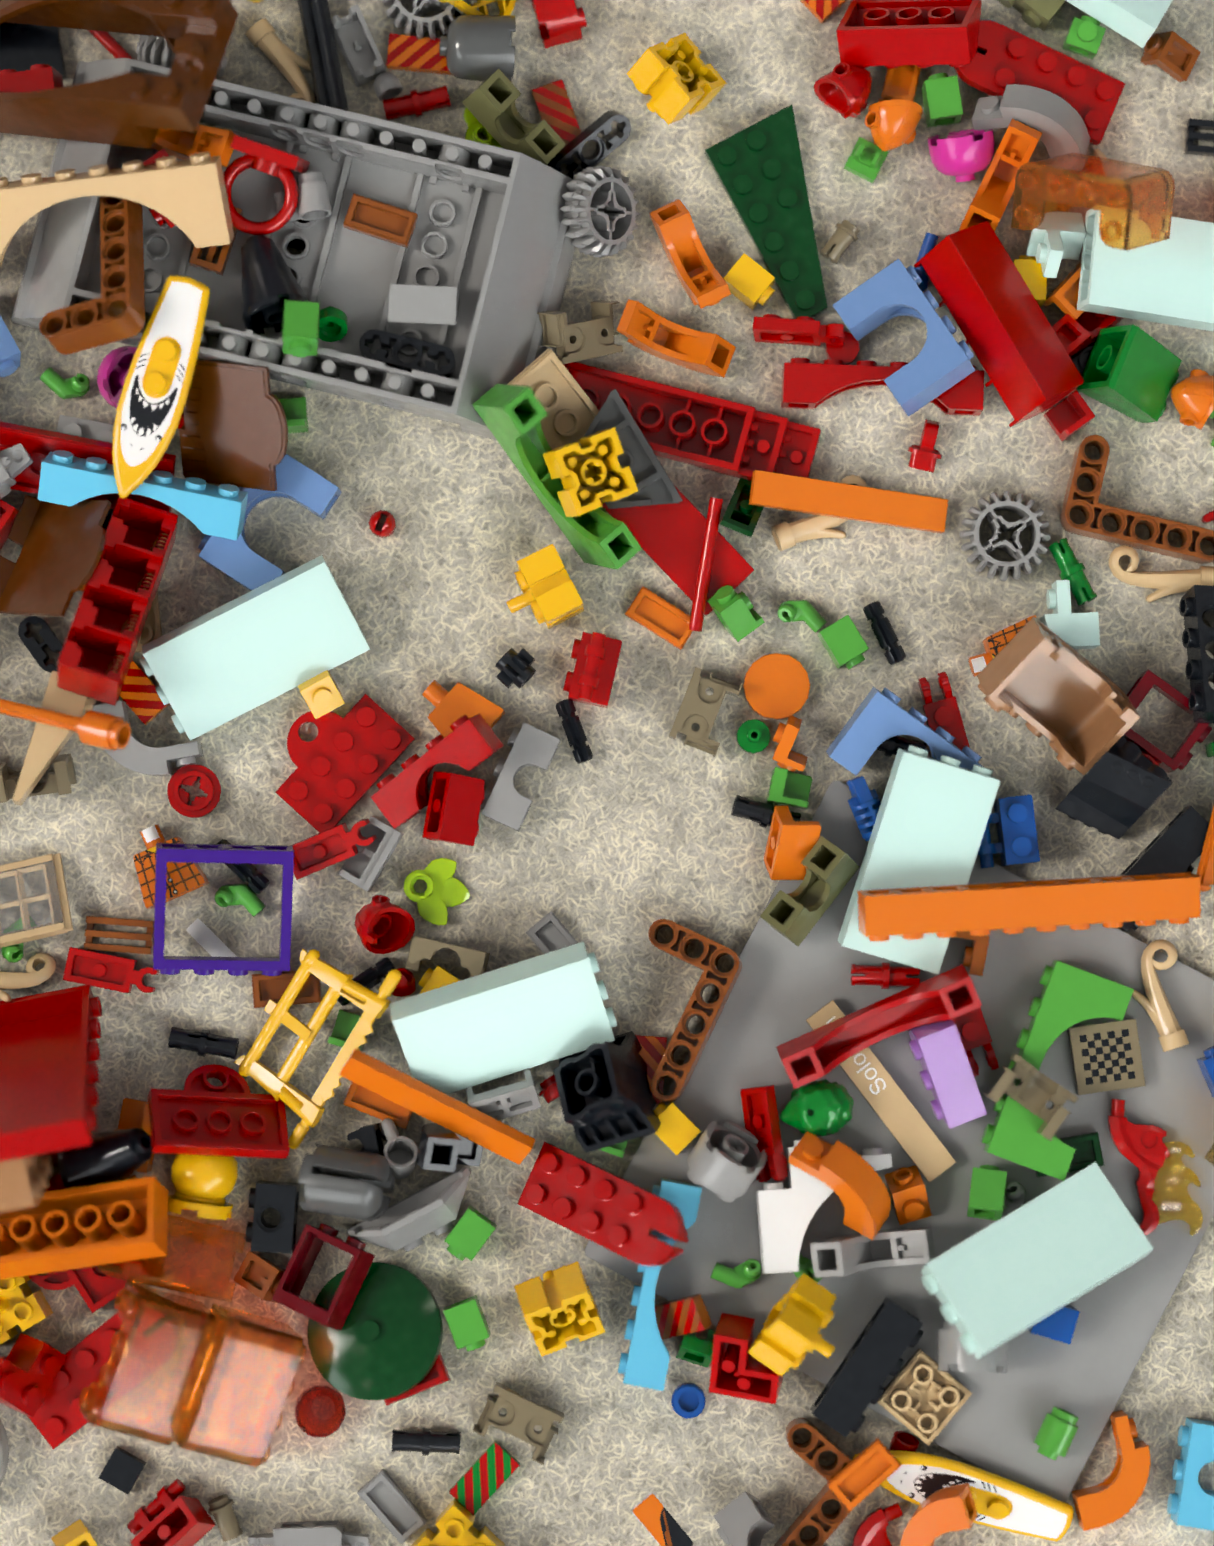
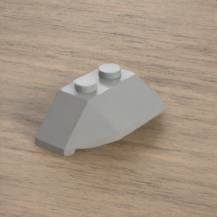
M466 1165L389 1206L379 1219L373 1221L363 1220L347 1230L349 1236L394 1251L404 1247L405 1251L408 1252L423 1244L424 1241L421 1237L432 1231L438 1236L454 1227L451 1221L457 1218L472 1171L470 1166Z

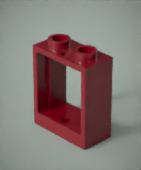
M1150 670L1142 672L1127 693L1128 698L1135 709H1137L1153 687L1193 716V711H1190L1188 705L1189 698ZM1196 723L1172 757L1166 755L1132 729H1129L1123 737L1127 741L1135 743L1145 754L1152 756L1161 768L1170 773L1174 772L1177 768L1179 770L1184 769L1193 756L1189 751L1196 741L1201 744L1206 739L1212 727L1209 723Z
M321 1223L319 1228L306 1224L272 1300L326 1327L341 1331L375 1255L364 1250L366 1243L348 1236L345 1241L337 1237L339 1230ZM324 1241L353 1255L329 1309L300 1295Z

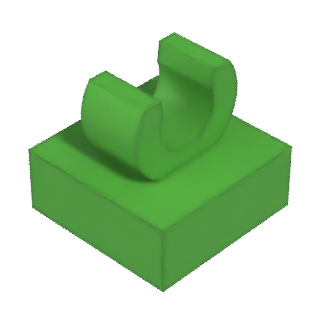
M859 137L844 169L874 183L889 151H882L875 144Z

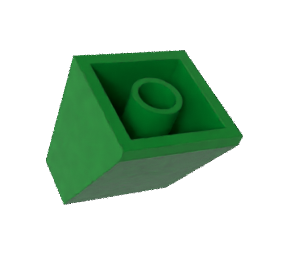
M1134 324L1100 329L1082 374L1084 383L1076 390L1140 423L1157 422L1165 412L1169 391L1178 380V369L1182 360Z

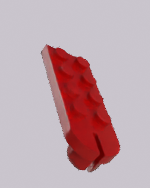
M991 20L980 21L977 49L979 52L975 53L971 64L954 67L961 80L991 96H1003L1006 85L1010 84L1028 85L1047 90L1064 99L1079 113L1087 127L1090 143L1096 146L1099 145L1126 83L998 22Z
M544 1142L517 1203L643 1266L656 1267L663 1265L684 1252V1249L658 1239V1236L652 1234L653 1229L676 1241L688 1243L689 1240L683 1217L673 1203L547 1142Z
M145 1299L133 1301L64 1354L67 1356L64 1364L34 1417H29L52 1449L59 1446L172 1356L179 1339L178 1316L176 1314L147 1336L144 1333L146 1328L172 1309L170 1306Z

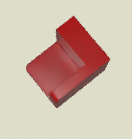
M1074 390L1066 399L1043 415L1062 442L1089 424L1095 417L1077 390Z

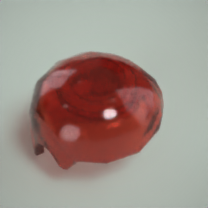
M314 1385L304 1390L297 1398L294 1407V1415L298 1427L302 1432L312 1437H328L339 1430L346 1416L343 1396L328 1385Z

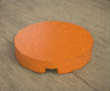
M773 653L762 656L751 665L745 675L743 688L745 699L754 712L763 718L779 720L789 718V715L793 716L801 710L808 699L810 682L808 673L799 661L789 655Z

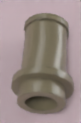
M843 220L841 224H836L837 230L823 249L820 250V253L827 259L831 258L830 261L834 264L838 263V260L852 241L856 242L858 240L859 229L847 220Z
M224 1494L208 1502L210 1506L208 1513L210 1515L213 1514L224 1542L232 1540L243 1533L232 1508L234 1504L233 1499H229L228 1495Z

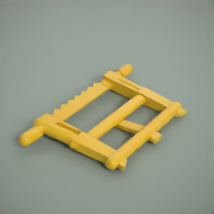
M302 949L299 956L301 965L280 1000L276 1003L270 999L264 1011L270 1015L247 1055L238 1057L234 1063L240 1066L238 1072L241 1076L252 1077L274 1097L276 1102L279 1099L282 1100L302 1119L301 1122L297 1123L288 1138L289 1148L297 1149L310 1130L309 1126L314 1128L320 1121L325 1110L323 1105L326 1100L335 1096L333 1089L341 1086L340 1078L342 1076L339 1073L343 1064L354 1048L360 1051L359 1047L367 1043L365 1036L374 1032L372 1024L375 1019L381 1018L389 1007L390 1000L387 997L391 996L401 979L399 970L393 969L387 974L377 994L353 981L352 974H346L321 960L318 950L312 949L307 952L305 949ZM312 973L330 987L308 1024L305 1025L291 1014L289 1009ZM340 995H342L364 1012L313 1097L310 1098L289 1083V1080ZM282 1023L297 1034L299 1039L278 1074H276L259 1062V1059Z

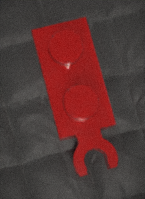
M766 314L763 317L754 316L753 320L755 342L821 346V343L834 346L844 345L845 332L843 324L821 325L820 321H816L808 316L786 319L775 314Z
M369 819L359 820L350 831L344 822L290 845L294 850L293 873L296 880L355 856L359 853L356 844L368 846L377 839L376 834L371 837H364L360 832L361 827L370 823Z
M69 947L63 980L85 985L90 984V986L124 993H131L132 984H134L140 991L151 993L155 992V987L145 985L144 977L149 973L158 975L159 970L153 969V967L135 970L137 960Z

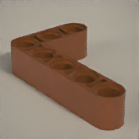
M100 196L101 297L53 310L47 313L40 321L39 330L41 334L60 354H72L137 335L143 329L145 324L143 209L140 203L117 197Z
M1090 435L1077 446L1060 514L1061 525L1066 531L1199 564H1208L1214 561V552L1213 555H1206L1200 549L1202 539L1209 540L1214 546V530L1098 503L1109 457V444L1104 437ZM1085 446H1095L1100 453L1099 459H1089L1084 452ZM1079 477H1086L1091 481L1092 490L1090 492H1083L1078 488L1077 479ZM1071 509H1079L1084 513V524H1075L1071 521L1069 516ZM1103 517H1112L1116 521L1117 530L1115 532H1109L1103 528ZM1137 524L1145 525L1148 528L1149 538L1147 540H1142L1136 536L1135 526ZM1169 532H1176L1180 535L1182 544L1179 548L1173 547L1168 543L1167 535Z
M659 919L653 922L649 928L648 935L651 943L659 950L703 970L651 1081V1091L656 1098L666 1102H673L684 1093L742 969V961L739 955L732 949L671 920ZM663 927H671L674 933L673 939L667 944H660L657 940V933ZM693 941H701L704 945L703 954L698 958H690L687 954L688 945ZM723 955H730L734 959V967L727 973L719 972L717 968V962ZM708 986H717L720 991L719 999L714 1003H706L703 1000V991ZM694 1016H702L705 1020V1028L699 1034H692L688 1029V1023ZM681 1046L689 1048L691 1053L690 1060L684 1065H678L674 1060V1052ZM665 1077H672L676 1082V1089L669 1096H664L659 1089L660 1082Z
M797 1418L787 1425L785 1435L790 1448L827 1481H830L853 1460L809 1420ZM799 1428H806L811 1432L809 1440L802 1444L794 1442L792 1439L794 1431ZM823 1451H833L836 1454L833 1464L829 1466L819 1464L818 1457ZM826 1484L774 1546H822L851 1511ZM829 1499H835L840 1503L838 1511L833 1514H826L822 1511L823 1503ZM812 1525L818 1529L817 1535L811 1540L802 1539L799 1534L804 1526Z

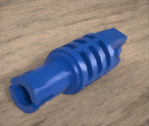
M858 776L847 781L852 796L848 803L862 838L865 841H869L881 803L876 790H869L864 776Z

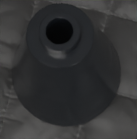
M255 235L248 238L241 247L242 315L244 326L257 334H265L263 328L273 327L275 333L283 332L285 300L309 301L274 241L263 235Z
M141 1128L92 1134L91 1145L63 1150L58 1156V1167L65 1187L69 1189L124 1181L151 1158L153 1154L151 1137Z

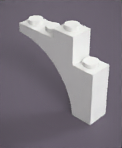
M800 1140L793 1141L794 1147L786 1149L787 1163L789 1162V1155ZM882 1148L862 1150L861 1157L875 1171L893 1167L892 1155L883 1154ZM790 1163L787 1166L789 1189H784L783 1183L763 1184V1191L756 1192L762 1274L799 1271L800 1248L808 1224L821 1204L834 1192L819 1179Z

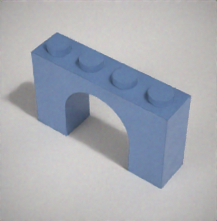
M898 258L834 303L833 307L858 341L886 321L895 317L911 316L922 320L926 324L927 338L921 352L912 361L884 379V382L909 417L976 370L970 362V359L975 356L964 340L957 343L952 334L957 332L947 315L939 317L935 311L939 304L931 292L927 290L923 293L920 290L918 284L922 280L912 265L905 268Z
M288 454L285 455L281 463L276 465V491L239 487L240 491L248 492L244 526L238 539L231 540L206 534L198 547L201 550L198 556L203 561L250 591L285 574L283 570L250 549L245 537V523L250 511L265 499L284 497L295 501L324 520L342 493L339 487Z
M875 687L871 689L826 750L830 758L857 776L875 750L885 740L898 735H911L927 743L933 759L940 760L941 755L961 760L960 767L972 770L973 765L982 766L979 763V760L982 758L979 754L966 745L962 750L952 743L955 739L954 736L940 726L936 730L930 728L925 724L928 718L914 707H911L909 711L905 710L898 704L901 698L886 687L882 692Z

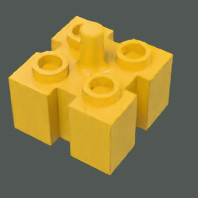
M686 33L671 38L666 44L661 42L649 47L627 73L639 92L645 95L650 94L652 97L647 103L648 110L653 113L656 112L668 125L684 118L687 113L691 115L704 109L726 84L725 80L711 63L705 65L699 58L701 51Z
M615 427L603 429L580 438V445L578 442L565 444L543 453L551 478H560L564 489L558 491L557 494L566 517L580 516L602 507L599 498H601L602 503L613 502L639 492L630 467H621L617 456L623 454L624 451Z
M553 544L517 561L519 571L514 574L523 593L506 602L511 613L530 605L539 624L545 622L548 629L584 611V604Z
M578 1261L562 1266L554 1271H546L543 1274V1281L538 1276L514 1286L523 1317L530 1332L533 1334L542 1357L566 1348V1341L578 1337L581 1342L605 1333L597 1305L589 1286H587Z
M803 1273L791 1286L788 1293H785L772 1307L762 1330L756 1336L748 1353L781 1377L790 1367L796 1369L801 1364L807 1354L806 1350L812 1353L815 1349L829 1358L835 1350V1346L822 1338V1335L818 1332L820 1328L824 1329L833 1318L835 1312L831 1308L837 1296Z
M28 1276L0 1279V1344L18 1334L15 1328L16 1325H19L23 1332L53 1314L41 1289L32 1293L27 1284V1281L31 1280Z
M454 1498L437 1517L435 1526L438 1529L435 1533L427 1528L411 1546H505V1544L486 1526L478 1531L473 1526L475 1515H472Z

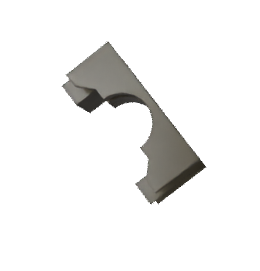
M597 300L590 302L592 320L567 323L566 312L549 310L537 312L542 326V346L555 347L557 350L556 355L563 364L623 352L622 345L614 344V335L619 333L614 332L612 305L618 304L619 301Z
M695 667L669 738L675 740L677 733L685 735L687 737L683 746L686 744L712 754L715 757L720 743L708 739L725 694L738 698L743 683L739 687L713 677V672H711L708 680L700 676L702 669ZM706 689H712L713 694L707 695ZM697 724L699 730L693 731L692 725Z
M71 753L56 757L53 761L54 767L47 774V781L38 783L29 796L72 793L71 784H76L77 780ZM7 762L0 763V803L13 799L21 771L16 772L8 767Z
M413 936L406 969L420 971L424 958L433 960L434 955L439 950L449 948L459 955L460 967L468 969L471 974L470 978L486 973L490 953Z
M1013 1053L1009 1058L1015 1062L1012 1069L1010 1070L1002 1066L1005 1069L1004 1073L990 1093L983 1092V1095L998 1103L1005 1093L1042 1119L1044 1122L1037 1133L1047 1140L1053 1141L1052 1137L1068 1114L1071 1115V1112L1062 1106L1066 1100L1075 1103L1079 1097L1042 1074L1018 1054ZM1016 1078L1020 1080V1083L1017 1086H1015L1013 1083L1014 1079ZM1051 1101L1052 1107L1047 1109L1046 1103Z
M497 1381L493 1392L499 1394L498 1398L496 1399L488 1395L487 1403L477 1424H474L472 1431L485 1436L489 1425L535 1446L532 1460L544 1465V1455L554 1434H558L559 1428L552 1426L554 1421L561 1424L564 1413L545 1405L536 1404ZM504 1408L507 1413L501 1414L499 1410ZM540 1425L542 1430L536 1431L534 1427Z

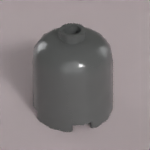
M461 15L453 19L448 27L447 36H440L439 55L446 56L447 68L450 73L459 79L483 82L497 69H500L512 82L515 46H511L512 32H516L515 16Z

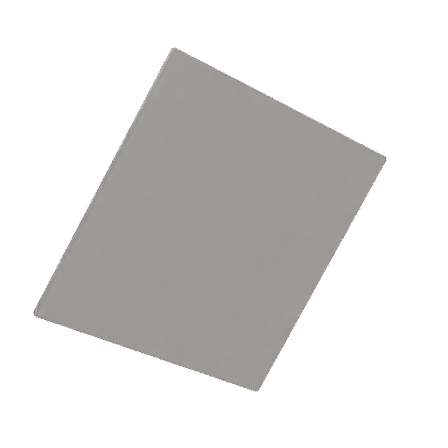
M833 781L830 784L811 821H818L821 825L819 839L823 836L847 853L859 866V869L799 947L774 930L761 917L759 918L739 956L742 961V969L684 1093L679 1099L673 1101L701 1132L678 1155L655 1133L645 1135L624 1173L623 1179L651 1193L653 1185L660 1186L661 1178L695 1184L687 1175L689 1170L688 1155L712 1121H717L716 1125H723L725 1121H729L745 1128L740 1091L741 1089L774 1085L784 1152L782 1154L786 1157V1149L794 1147L793 1141L801 1140L804 1134L799 1129L784 1123L780 1119V1113L790 1101L791 1092L794 1090V1087L776 1047L813 1031L806 1022V1019L831 1000L836 1003L846 1016L909 988L889 986V989H881V986L877 985L851 986L852 976H865L864 974H851L852 964L881 966L882 963H889L890 966H911L847 948L838 942L841 927L869 842L862 838L849 806L848 800L852 796L846 784L840 781ZM978 855L976 856L968 884L1027 880L995 863L994 867L981 869L980 856ZM779 880L766 907L780 890L790 894L801 885L803 880ZM1102 923L1090 924V929L1073 930L1069 928V925L1057 926V930L1052 932H1040L1036 930V927L1024 928V932L1018 934L1003 933V929L990 930V934L985 935L990 936L983 977L970 974L969 976L982 1003L980 1008L993 1041L991 1045L994 1049L999 1068L991 1070L987 1065L982 1046L971 1049L979 1067V1075L974 1078L987 1115L949 1129L943 1119L937 1120L930 1101L935 1099L931 1089L927 1091L919 1072L923 1068L920 1061H916L909 1046V1042L912 1040L908 1030L869 1046L956 1161L955 1164L930 1183L919 1170L932 1213L930 1217L899 1225L890 1190L885 1180V1174L899 1168L914 1166L915 1164L840 1065L836 1066L827 1075L816 1079V1081L827 1079L830 1083L837 1082L843 1085L854 1100L851 1121L840 1128L839 1132L829 1136H819L818 1138L833 1146L838 1140L860 1156H862L863 1149L882 1148L883 1154L892 1155L893 1167L876 1171L884 1182L891 1200L890 1215L880 1230L906 1227L907 1229L932 1228L935 1257H938L991 1225L990 1220L967 1217L973 1167L980 1168L982 1165H992L998 1167L1000 1171H1006V1186L1010 1182H1018L1025 1188V1204L1063 1182L1049 1175L1036 1177L1035 1170L984 1151L986 1144L982 1143L981 1139L987 1124L993 1125L997 1112L993 1111L995 1102L983 1095V1092L990 1093L1005 1071L1002 1066L1008 1067L1011 1055L1013 1053L1019 1055L1020 1048L1016 1047V1043L1022 1028L1028 1029L1032 1017L1028 1015V1010L1034 996L1039 998L1044 985L1040 984L1039 981L1045 965L1051 966L1052 962L1057 960L1130 987L1146 996L1141 974V957L1148 944L1117 928L1103 927ZM950 938L939 974L962 964L965 946L971 947V940ZM1159 950L1155 952L1154 960L1158 962L1167 960L1168 955ZM1176 960L1172 967L1156 970L1176 1019L1181 1029H1184L1189 1044L1163 1052L1158 1038L1160 1036L1153 1021L1132 996L1123 1020L1136 1019L1146 1086L1077 1095L1068 1029L1049 1047L1039 1070L1042 1074L1079 1097L1075 1103L1066 1100L1062 1106L1071 1112V1115L1068 1114L1054 1135L1057 1138L1098 1132L1104 1166H1099V1168L1138 1225L1143 1220V1211L1135 1186V1181L1139 1177V1171L1136 1166L1117 1150L1112 1141L1107 1115L1111 1116L1112 1099L1125 1100L1124 1117H1127V1121L1133 1124L1154 1125L1167 1132L1166 1137H1163L1162 1140L1168 1148L1170 1156L1165 1159L1163 1167L1157 1172L1152 1197L1153 1202L1158 1207L1159 1223L1153 1232L1145 1235L1154 1249L1142 1260L1068 1304V1306L1080 1311L1071 1344L1036 1335L1026 1330L1007 1342V1373L947 1371L966 1387L972 1395L933 1440V1443L986 1471L1025 1485L1065 1503L1214 1216V1097L1211 1095L1197 1062V1059L1205 1056L1203 1052L1205 1049L1214 1046V979ZM920 969V975L906 977L920 978L921 983L938 974ZM1092 1018L1071 1027L1117 1020L1111 1018ZM705 1022L699 1033H701L704 1030ZM690 1050L682 1065L688 1063V1061L690 1060ZM675 1080L670 1086L666 1096H669L674 1093L676 1089ZM663 1101V1103H664L666 1106L670 1103V1102ZM1051 1101L1046 1103L1047 1109L1052 1107ZM1081 1170L1067 1172L1065 1180ZM788 1177L783 1179V1181H775V1179L770 1178L768 1182H759L755 1178L746 1193L730 1203L723 1201L717 1193L701 1185L702 1191L696 1222L687 1229L688 1243L680 1241L674 1243V1246L684 1249V1252L661 1265L655 1293L669 1301L700 1294L711 1322L715 1326L718 1325L722 1313L754 1318V1342L756 1336L762 1330L772 1307L785 1293H788L798 1278L793 1272L762 1274L761 1269V1275L755 1282L741 1289H736L710 1277L716 1262L730 1268H734L748 1259H756L761 1264L756 1192L763 1191V1184L783 1183L784 1189H789ZM835 1192L815 1212L804 1234L800 1252L804 1257L811 1260L810 1243L831 1237L858 1233L843 1224L845 1209ZM589 1240L585 1247L587 1257L641 1285L643 1273L637 1272L638 1264ZM925 1264L880 1267L858 1271L846 1276L822 1277L817 1283L833 1293L837 1298L831 1308L835 1312L833 1318L824 1329L820 1328L818 1333L822 1335V1338L834 1345L835 1350L829 1358L815 1349L812 1353L806 1350L805 1358L796 1369L826 1385L886 1296L923 1323L920 1328L923 1331V1335L914 1348L907 1347L901 1356L904 1362L899 1371L918 1348L938 1363L939 1329H943V1322L947 1321L941 1313L940 1306L942 1304L935 1294L931 1295L922 1283L921 1277L923 1274L921 1270ZM889 1374L882 1386L886 1388L895 1376ZM878 1402L875 1405L869 1403L867 1406L904 1426ZM1053 1406L1066 1410L1079 1418L1076 1424L1079 1428L1066 1456L1058 1455L1056 1460L1037 1452L1039 1445L1034 1443L1046 1413H1051Z

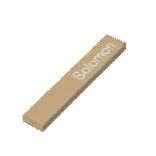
M831 1000L807 1018L806 1022L815 1030L845 1015L836 1003ZM869 1047L839 1064L929 1183L956 1163Z

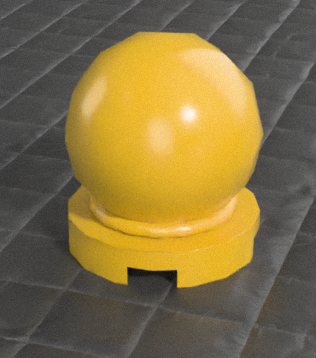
M176 1154L171 1166V1181L177 1192L174 1195H168V1212L181 1215L182 1209L198 1211L197 1218L231 1219L233 1204L226 1202L224 1198L234 1189L238 1178L236 1158L234 1156Z

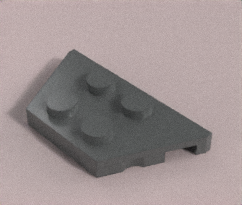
M614 389L610 392L584 437L603 429L615 427L624 451L623 454L617 456L621 467H630L639 492L617 501L605 502L609 509L673 504L683 501L617 390Z

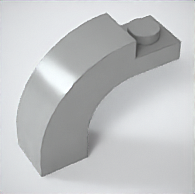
M1010 84L1006 85L1003 96L978 98L971 120L975 131L1008 128L1011 120L1015 119L1042 132L1040 140L1046 146L1052 164L1084 162L1090 142L1087 127L1079 113L1061 97L1038 87Z
M117 701L116 706L106 703L95 705L93 711L121 717L124 722L130 724L128 707L123 701ZM132 728L130 740L125 748L114 751L104 749L111 758L128 769L145 775L161 777L173 775L171 762H176V767L196 764V758L204 756L202 743L198 741L154 748L143 744L135 736Z
M906 1227L879 1230L873 1241L860 1233H853L810 1243L814 1278L846 1276L858 1271L880 1267L926 1264L936 1258L932 1228L907 1229Z

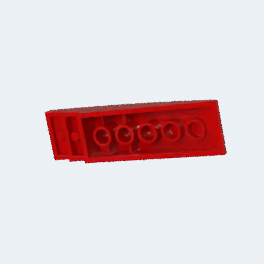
M577 362L564 364L599 411L610 392L616 389L657 456L736 478L742 477L751 482L752 474L755 470L809 478L821 429L790 422L788 418L757 411L752 406Z

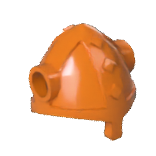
M879 98L878 102L869 106L865 125L870 128L875 145L882 151H889L904 143L910 144L914 141L916 127L922 117L923 109L922 106L914 101Z
M1194 369L1191 370L1188 378L1178 382L1171 389V398L1180 414V423L1187 426H1195L1197 429L1202 430L1205 422L1214 410L1213 375L1210 376L1204 370Z

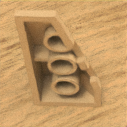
M52 671L41 705L42 709L80 718L84 716L86 711L93 710L96 702L95 699L58 688V672ZM36 722L12 799L14 804L22 806L71 738L74 731Z

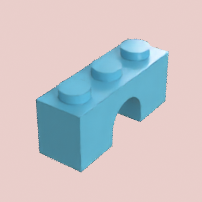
M1186 1417L1185 1426L1181 1425L1178 1431V1446H1182L1180 1460L1175 1459L1173 1464L1172 1478L1176 1480L1175 1493L1169 1494L1167 1513L1171 1514V1519L1177 1525L1214 1531V1491L1202 1489L1198 1482L1201 1468L1209 1462H1214V1422Z

